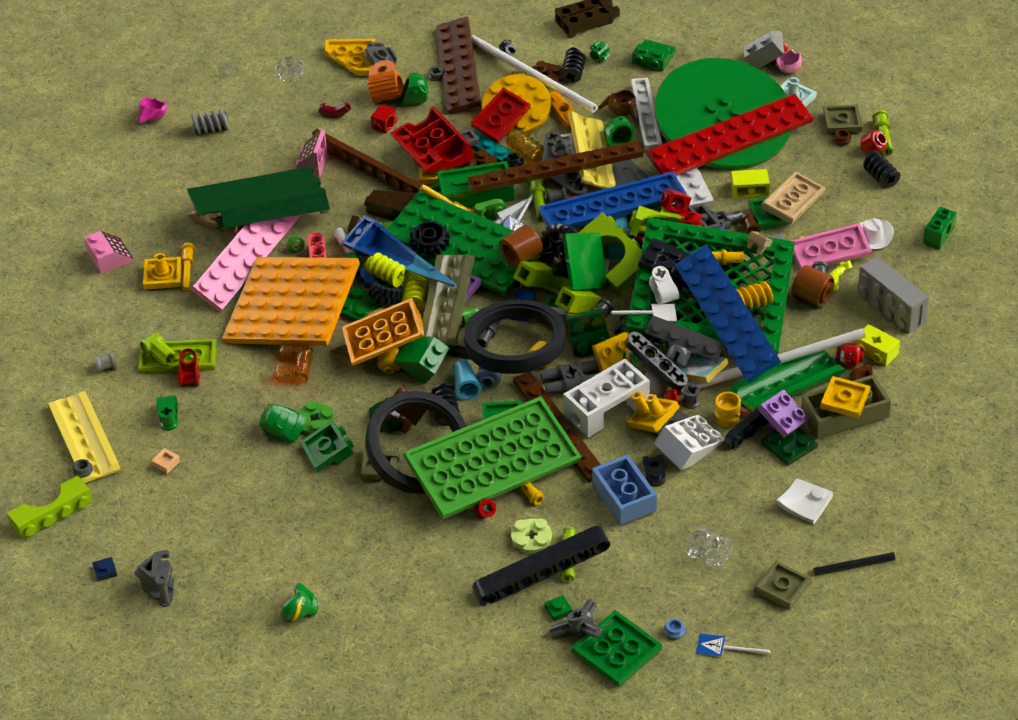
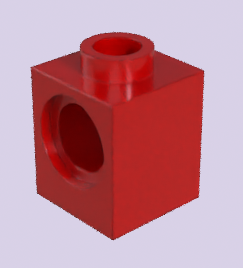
M382 104L371 115V127L378 132L387 134L397 123L396 109Z
M666 188L660 201L661 206L666 210L681 213L687 212L692 198L686 193ZM677 198L676 203L672 204L673 199Z

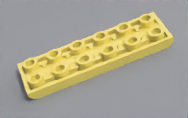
M569 111L568 116L576 153L608 147L601 120L583 117L576 112ZM612 164L579 171L581 182L587 185H593L601 189L615 187Z
M85 391L48 403V407L73 463L79 459H86L93 466L92 473L87 477L81 478L84 483L121 471L117 458Z

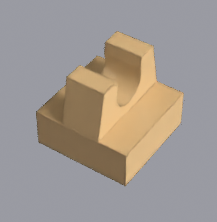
M751 231L748 236L747 248L753 249L754 245L757 244L758 249L756 253L762 254L767 247H770L773 240L759 232Z

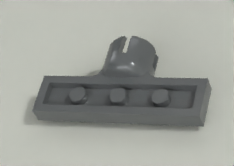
M652 315L645 332L646 335L669 344L665 356L673 363L677 356L676 366L678 368H685L692 354L717 363L724 347L722 342Z

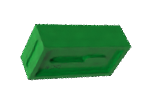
M507 161L437 172L438 183L432 186L434 191L453 202L457 201L466 208L493 199H502L504 202L515 200L514 185L472 194L467 184V177L509 168Z

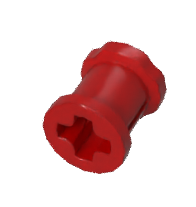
M484 499L474 507L476 516L481 519L493 516L497 509L494 501L490 499ZM487 505L486 509L489 512L484 513L482 506Z

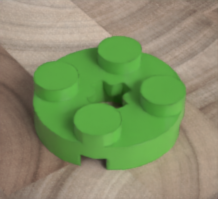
M309 401L306 403V406L298 410V413L306 417L301 433L308 436L329 421H334L333 409L325 404ZM316 417L319 420L312 421L311 419Z

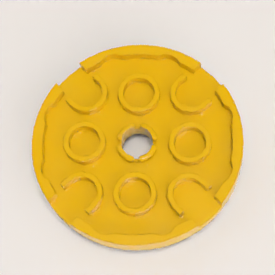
M515 74L500 78L486 90L483 96L482 110L503 87L530 103L531 108L508 134L518 136L532 133L539 129L549 117L551 108L550 94L542 82L528 75Z

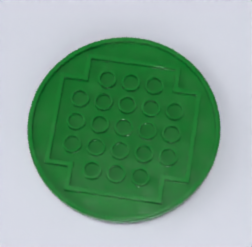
M725 58L699 59L676 68L663 80L655 99V119L664 138L671 142L787 97V95L773 78L752 65ZM791 131L705 165L719 169H745L757 166L770 160L784 148L789 140Z

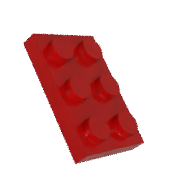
M503 87L471 122V127L499 144L527 113L531 105Z

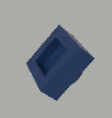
M112 557L92 562L97 582L117 576Z

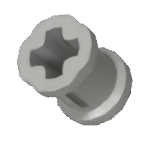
M110 352V355L95 356L98 373L104 369H117L114 352Z

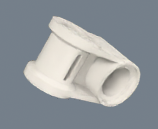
M663 266L655 267L649 279V285L657 303L664 304L678 300L679 292L669 271Z

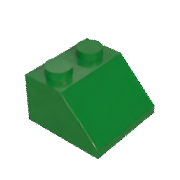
M424 336L404 344L394 363L426 384L436 373L449 347L435 337Z

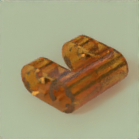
M283 344L279 346L277 352L278 360L281 362H294V365H277L273 371V380L277 383H307L314 350L308 345Z

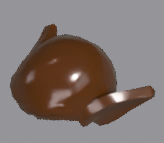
M622 90L608 95L598 106V109H602L608 105L610 111L617 116H626L631 113L633 119H637L636 96L629 90Z

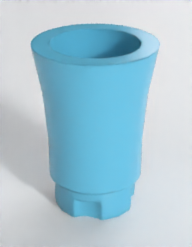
M460 359L452 367L456 397L462 401L476 399L482 392V386L477 380L474 369L469 364V361Z

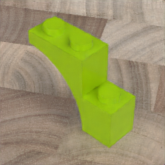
M639 206L638 211H633L628 226L632 228L630 235L637 237L639 233L646 232L648 218L679 222L682 216L679 215L680 213L668 211L663 207L661 212Z

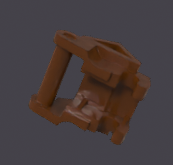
M401 385L394 395L406 392L405 386ZM421 407L400 408L390 413L384 420L388 422L394 416L403 423L401 431L406 434L411 425H417L427 409Z

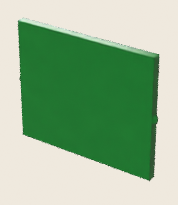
M600 232L562 234L570 290L608 288Z

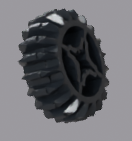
M555 223L546 227V231L541 232L543 237H540L543 251L539 254L538 260L547 264L552 269L554 265L567 267L563 238L560 237V234L577 233L578 230L564 223Z

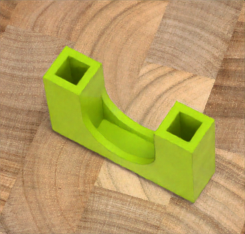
M602 212L579 233L600 232L602 246L614 243L625 249L622 261L605 275L608 284L620 295L632 286L636 280L638 262L642 250L635 239L631 240L628 237V233L623 227L619 228L616 225V221L610 215L607 217Z
M520 261L513 278L526 286L540 287L558 294L554 304L568 313H582L589 311L592 307H596L600 299L599 296L588 289L570 290L569 278L554 276L551 272L552 268L547 266V264Z

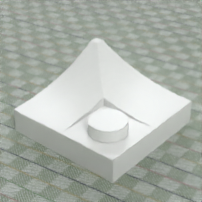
M796 478L790 488L776 501L778 506L791 515L814 525L832 499L833 492Z

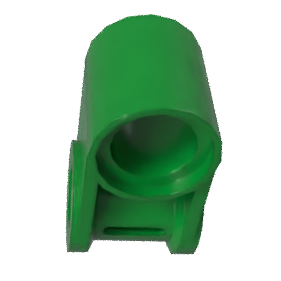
M176 395L157 397L156 404L161 428L166 431L176 429L178 426V402Z

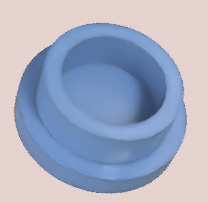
M670 619L664 626V633L671 639H679L685 634V626L679 619Z

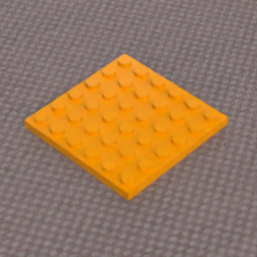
M256 257L222 336L223 342L229 344L328 346L360 264L358 258Z

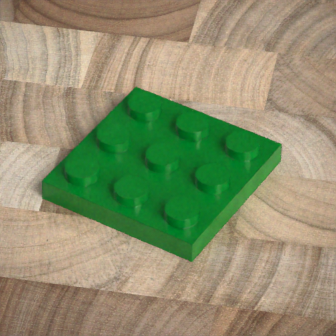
M616 610L598 624L602 628L599 638L586 634L572 646L573 654L617 687L623 685L662 650V644Z

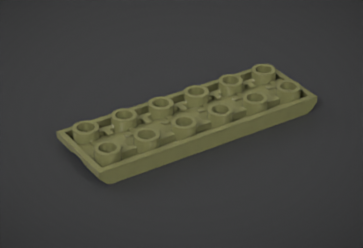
M437 255L434 268L452 280L456 287L431 279L422 323L424 336L435 337L446 346L457 345L475 259L474 255Z

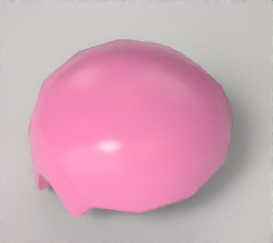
M792 49L789 52H784V55L776 59L778 70L786 74L798 71L802 64L800 52L796 53Z

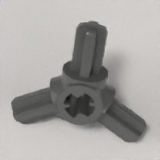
M587 600L582 609H576L569 613L567 621L551 626L549 628L551 636L557 638L572 633L576 637H584L588 634L599 638L602 628L594 624L592 616L597 607L596 602Z

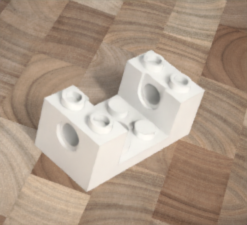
M623 359L564 393V416L589 438L604 429V412L623 401H626L627 405L634 411L637 410L631 395L635 392H642L644 398H646L650 393V380L626 359Z

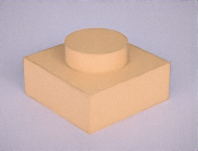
M164 448L151 460L152 466L168 474L180 462V456Z

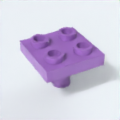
M784 390L758 407L759 412L769 421L767 428L771 432L777 430L783 438L803 426L810 419Z

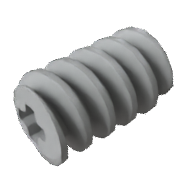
M220 108L218 114H216L215 110H212L211 115H209L208 111H205L204 117L199 112L198 118L191 114L194 131L197 130L199 135H201L202 129H204L206 134L209 128L213 132H215L216 127L222 131L223 125L227 130L229 129L226 109L225 113H223Z

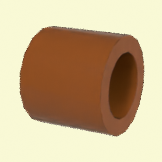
M528 225L519 227L499 241V248L503 257L514 268H518L520 261L529 262L543 251L539 235Z
M804 265L798 271L793 281L791 294L812 305L822 307L833 293L834 278L822 271Z

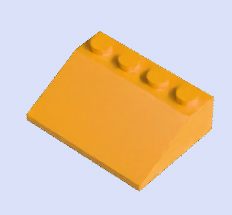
M412 298L342 327L353 366L424 337L422 319Z

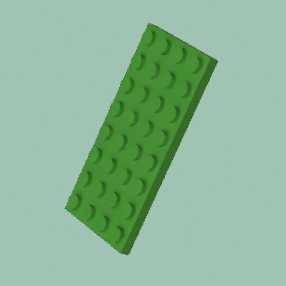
M542 396L405 451L403 454L404 459L442 520L476 506L484 499L495 498L581 460V455Z

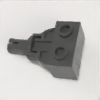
M704 203L691 205L687 210L702 215L701 222L703 227L715 229L723 227L725 230L729 229L732 223L740 222V218L743 216L740 210L731 213L711 211Z

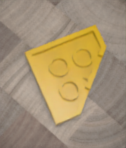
M376 39L325 40V56L356 76H369V70L373 65L365 58L364 50L369 43L376 42Z

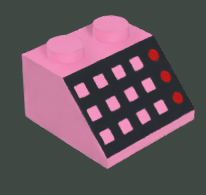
M320 130L305 142L304 148L300 150V159L296 161V169L312 166L314 176L317 175L319 179L327 159L325 130Z
M99 231L84 237L87 253L100 274L134 261L121 238Z

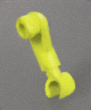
M850 260L840 262V266L828 274L834 278L833 292L839 290V285L837 284L839 276L846 269L853 267Z

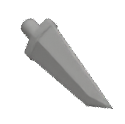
M526 198L502 211H498L495 213L496 220L493 222L503 225L508 215L517 218L528 199Z

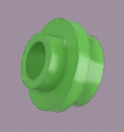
M293 235L287 240V248L292 253L302 251L305 246V242L300 236Z

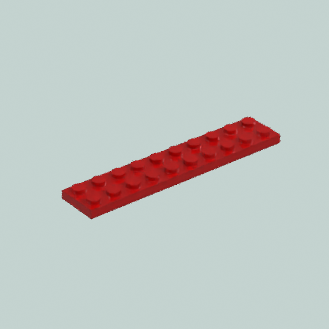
M792 94L647 151V157L660 175L673 172L677 176L812 123L814 117L797 95Z

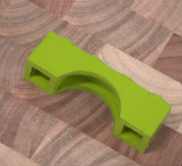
M78 475L60 484L61 492L54 502L41 507H34L24 503L7 512L10 526L21 539L33 536L37 531L51 526L54 522L63 517H68L71 513L80 508H85L92 502L90 489Z

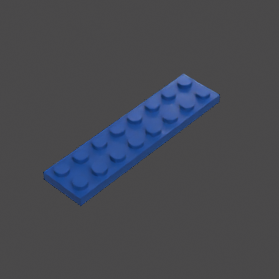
M669 172L539 206V213L547 227L555 223H564L565 225H571L575 229L588 225L602 212L607 217L610 215L612 218L632 214L633 211H638L639 206L648 209L661 206V196L665 193L666 188L686 193L675 174Z
M707 244L675 264L748 383L781 363L778 355Z

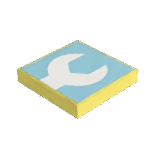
M694 354L688 360L686 367L679 369L686 374L688 381L708 383L728 365L727 358L719 357L716 363Z

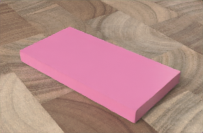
M860 223L791 240L795 241L793 255L799 270L804 265L812 267L816 261H823L828 266L840 262L872 255V250Z

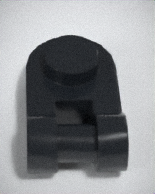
M656 455V457L651 458L643 456L642 461L647 482L653 487L663 485L666 480L663 455Z

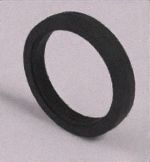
M514 299L496 302L477 311L465 326L464 343L469 358L479 367L495 373L521 374L538 370L553 362L564 349L566 332L563 319L550 306L532 300ZM508 318L535 319L546 324L553 332L552 338L545 346L522 355L491 353L482 348L476 340L479 333L486 326Z
M406 391L388 398L371 416L365 435L366 453L373 469L386 483L404 492L426 494L417 478L401 473L385 458L379 441V432L383 420L390 413L400 408L421 407L436 413L444 419L452 432L467 427L457 409L445 399L424 391Z

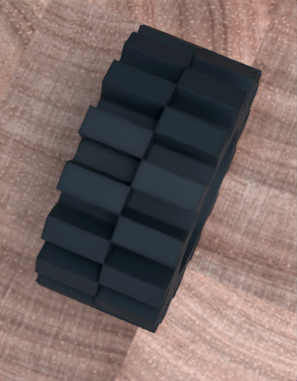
M374 278L371 280L368 296L371 299H375L374 301H380L382 304L395 305L400 303L404 288L402 286L394 287L381 279Z

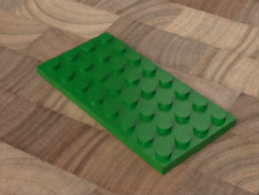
M422 191L416 194L387 229L412 250L409 238L410 232H413V227L426 221L441 223L443 228L447 227V232L450 235V245L446 246V251L441 250V255H474L475 259L471 275L481 279L480 286L506 296L518 281L513 278L517 268L512 267L505 260L499 248V241L514 230L441 199H434ZM421 253L419 256L435 266L438 254L434 253V257H431L430 254L424 257V253Z

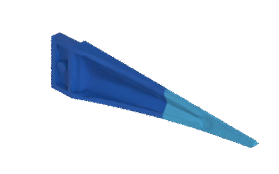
M364 215L342 241L345 247L355 251L358 255L369 258L380 252L383 256H387L388 259L391 258L399 264H403L405 271L456 287L452 280L426 262L370 217Z

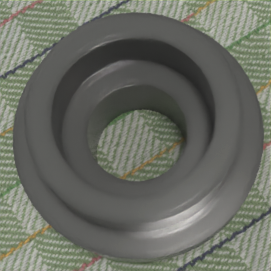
M79 459L74 463L73 473L75 476L78 475L80 478L87 477L93 471L92 464L86 459Z

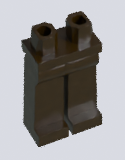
M583 0L555 8V22L569 38L576 37V33L598 25L604 26L607 23L612 24L613 18L620 16V8L618 6L612 7V0Z

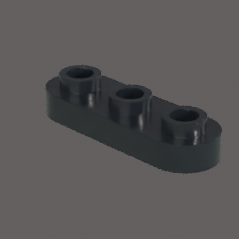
M756 409L726 434L724 444L731 449L739 447L744 439L748 436L752 437L758 428L766 426L769 421Z

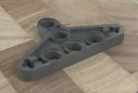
M550 131L545 135L542 161L571 155L557 131ZM557 150H563V151H564L563 154H560V155L555 154V152H556ZM579 171L543 178V183L550 181L560 189L565 187L566 192L572 196L588 194L587 184L581 182ZM570 175L578 176L574 180L568 178ZM576 185H579L582 191L577 190Z

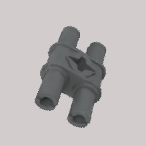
M596 359L587 362L575 361L574 363L564 365L558 364L555 368L540 370V377L542 383L559 379L556 382L545 383V391L548 395L566 393L599 374L585 375L590 372H598L599 366Z

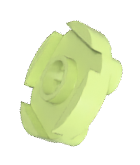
M545 519L518 520L512 529L511 541L513 546L520 549L522 553L534 554L551 545L552 530L547 525ZM534 534L536 536H534V539H530L528 535Z

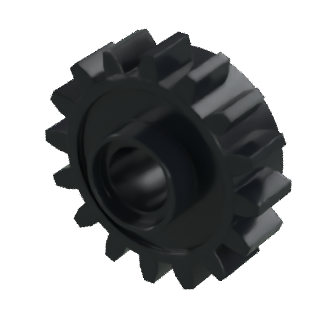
M435 221L419 223L416 227H413V232H410V246H412V251L417 250V255L424 253V257L428 254L434 257V253L441 255V250L446 251V246L450 245V235L447 232V227L443 228L441 223L439 224Z

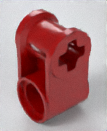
M190 348L183 349L179 354L178 377L180 386L184 384L200 385L199 359L195 351ZM193 355L194 358L191 362H184L186 356Z

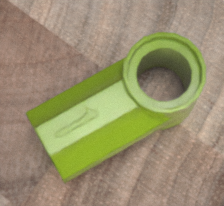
M155 332L140 342V347L147 356L152 355L162 365L170 366L173 364L176 353L165 344L164 339L159 333Z

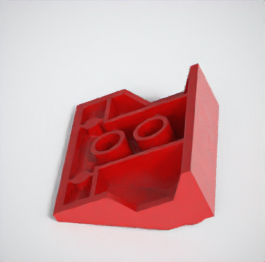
M434 106L430 108L428 117L420 123L414 125L407 122L390 132L391 136L426 173L459 167L474 158L471 145L467 139Z

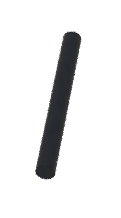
M891 552L815 567L813 572L817 576L895 560V554Z

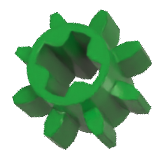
M597 41L589 47L592 50L589 53L590 57L594 61L602 62L610 57L608 54L610 48L605 42Z

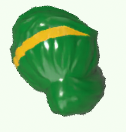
M297 583L294 588L295 595L282 607L280 616L283 620L297 621L306 615H316L318 611L316 596L303 584Z

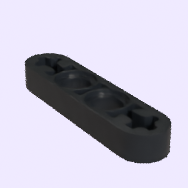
M631 332L628 335L625 345L637 358L672 389L678 391L684 388L688 378L682 370L640 333ZM645 351L651 352L653 358L647 357ZM659 364L665 365L668 371H663Z

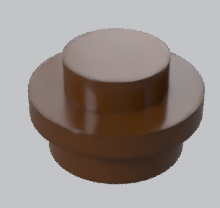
M840 129L834 134L833 140L837 144L846 145L850 143L851 135L847 130Z

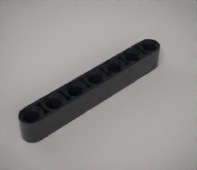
M593 526L476 580L472 585V589L482 606H486L487 603H495L607 551L610 547V541L601 526Z

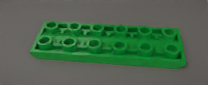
M823 350L778 364L749 383L746 379L732 385L729 392L737 394L741 399V404L750 413H753L762 403L782 390L790 397H793L830 380L832 376L837 377L845 373L846 369L835 361L827 351Z

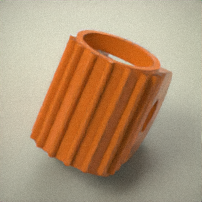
M380 61L370 68L367 85L373 102L387 101L402 96L403 80L401 75L397 73L396 66L392 61ZM381 69H386L384 72H379Z

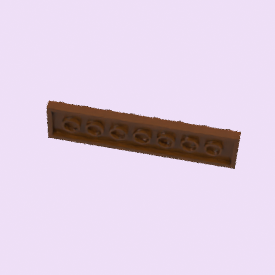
M468 16L437 25L448 114H455L482 106Z

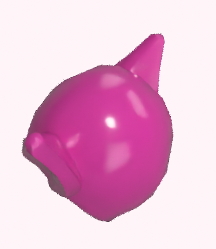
M143 98L138 106L140 115L138 123L141 124L145 121L155 122L161 119L167 111V103L158 101L156 98Z

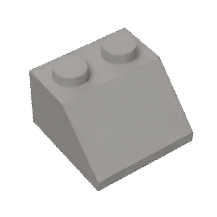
M771 31L762 35L757 40L749 42L744 46V58L750 65L759 69L784 55L783 33L781 31Z

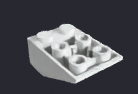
M695 415L665 426L654 444L680 470L691 467L723 444L724 439L703 417Z

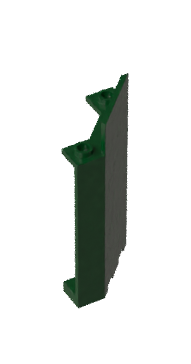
M312 166L187 189L198 216L217 212L216 222L218 228L221 227L222 232H225L227 228L318 211L320 214H324L330 209L326 191L324 188H321L318 176H314Z

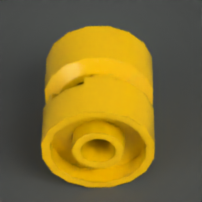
M722 392L716 397L715 422L720 427L733 428L740 422L741 399L737 394Z

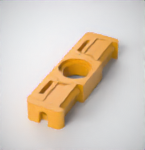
M556 91L550 92L551 109L566 130H571L568 113L569 111L574 112L573 108Z

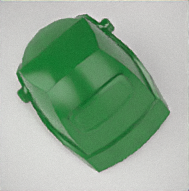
M410 73L403 84L402 96L396 98V107L426 102L429 94L427 80L421 74Z
M620 116L611 119L605 124L604 133L609 146L634 140V127L627 118Z
M269 403L260 416L259 426L264 431V436L269 435L276 440L293 443L299 437L306 417L288 407Z

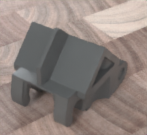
M168 550L154 552L153 555L138 565V569L134 571V574L141 581L142 589L155 600H159L160 605L163 607L170 606L174 596V578L171 575L173 572L172 565L169 563V560H161L170 557Z

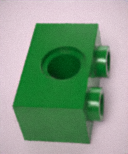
M939 207L925 227L923 244L940 249L955 228L957 212Z

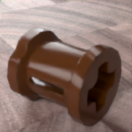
M748 213L740 218V224L745 228L744 233L750 234L751 231L760 233L761 229L756 224L755 215Z

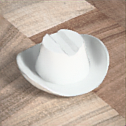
M872 218L860 222L871 249L886 247L891 242L894 230L888 221Z

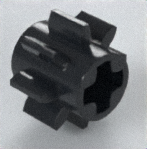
M509 153L507 158H503V161H507L509 168L524 165V157H520L518 153Z

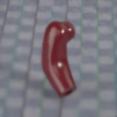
M321 103L318 112L325 117L341 118L351 110V106L348 103L332 107L327 105V103Z

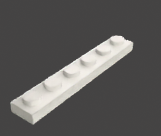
M631 79L632 91L636 96V111L644 151H648L662 145L659 127L655 119L649 79Z

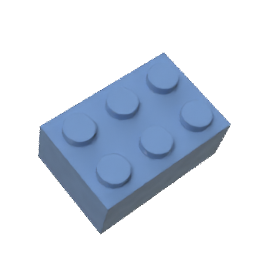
M628 454L592 468V485L620 525L657 511V494Z

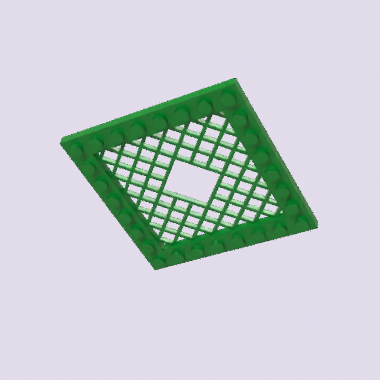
M648 218L640 258L653 238L667 244L673 242L677 246L676 248L686 252L688 251L685 247L692 245L695 250L688 252L690 254L700 249L697 244L704 246L707 244L713 252H722V250L734 252L733 250L744 252V254L751 258L735 267L731 263H727L726 265L730 269L725 271V274L734 273L738 277L734 280L729 278L737 290L739 287L736 283L740 281L746 286H752L755 283L759 284L770 279L769 286L773 293V303L769 304L767 301L765 314L760 310L765 307L760 304L759 308H756L753 304V309L749 311L750 313L756 311L761 316L755 319L757 324L764 320L763 328L759 324L758 326L776 354H778L795 241L768 237L773 240L770 247H767L762 254L754 256L753 254H758L756 253L758 245L755 244L753 249L747 248L749 234ZM763 257L769 261L764 265L759 261ZM753 262L759 266L754 270L748 266ZM772 266V272H770L767 268ZM640 267L637 270L629 311L652 310V308L650 309L651 301L653 304H658L655 295H652L653 291L649 285L652 272ZM744 267L748 273L741 275L738 270ZM763 270L767 276L760 278L756 273ZM753 276L757 281L750 284L746 278ZM686 288L687 291L683 293L678 290L679 299L685 303L684 305L678 307L674 303L677 300L664 303L675 304L676 313L683 317L677 320V322L672 323L722 342L714 327L709 323V319H705L701 314L704 312L702 308L697 310L693 306L698 303L697 300L694 299L689 302L685 298V296L692 294L690 289ZM689 307L693 313L686 315L682 310ZM628 314L625 331L645 334L653 314ZM698 316L701 322L693 323L690 319Z

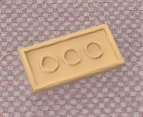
M794 172L762 202L761 208L792 225L823 195L826 188L798 172Z

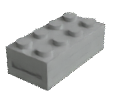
M878 257L860 266L857 292L862 298L868 300L874 308H878L884 313L886 318L894 321L900 329H904L908 334L926 324L929 302L927 295Z

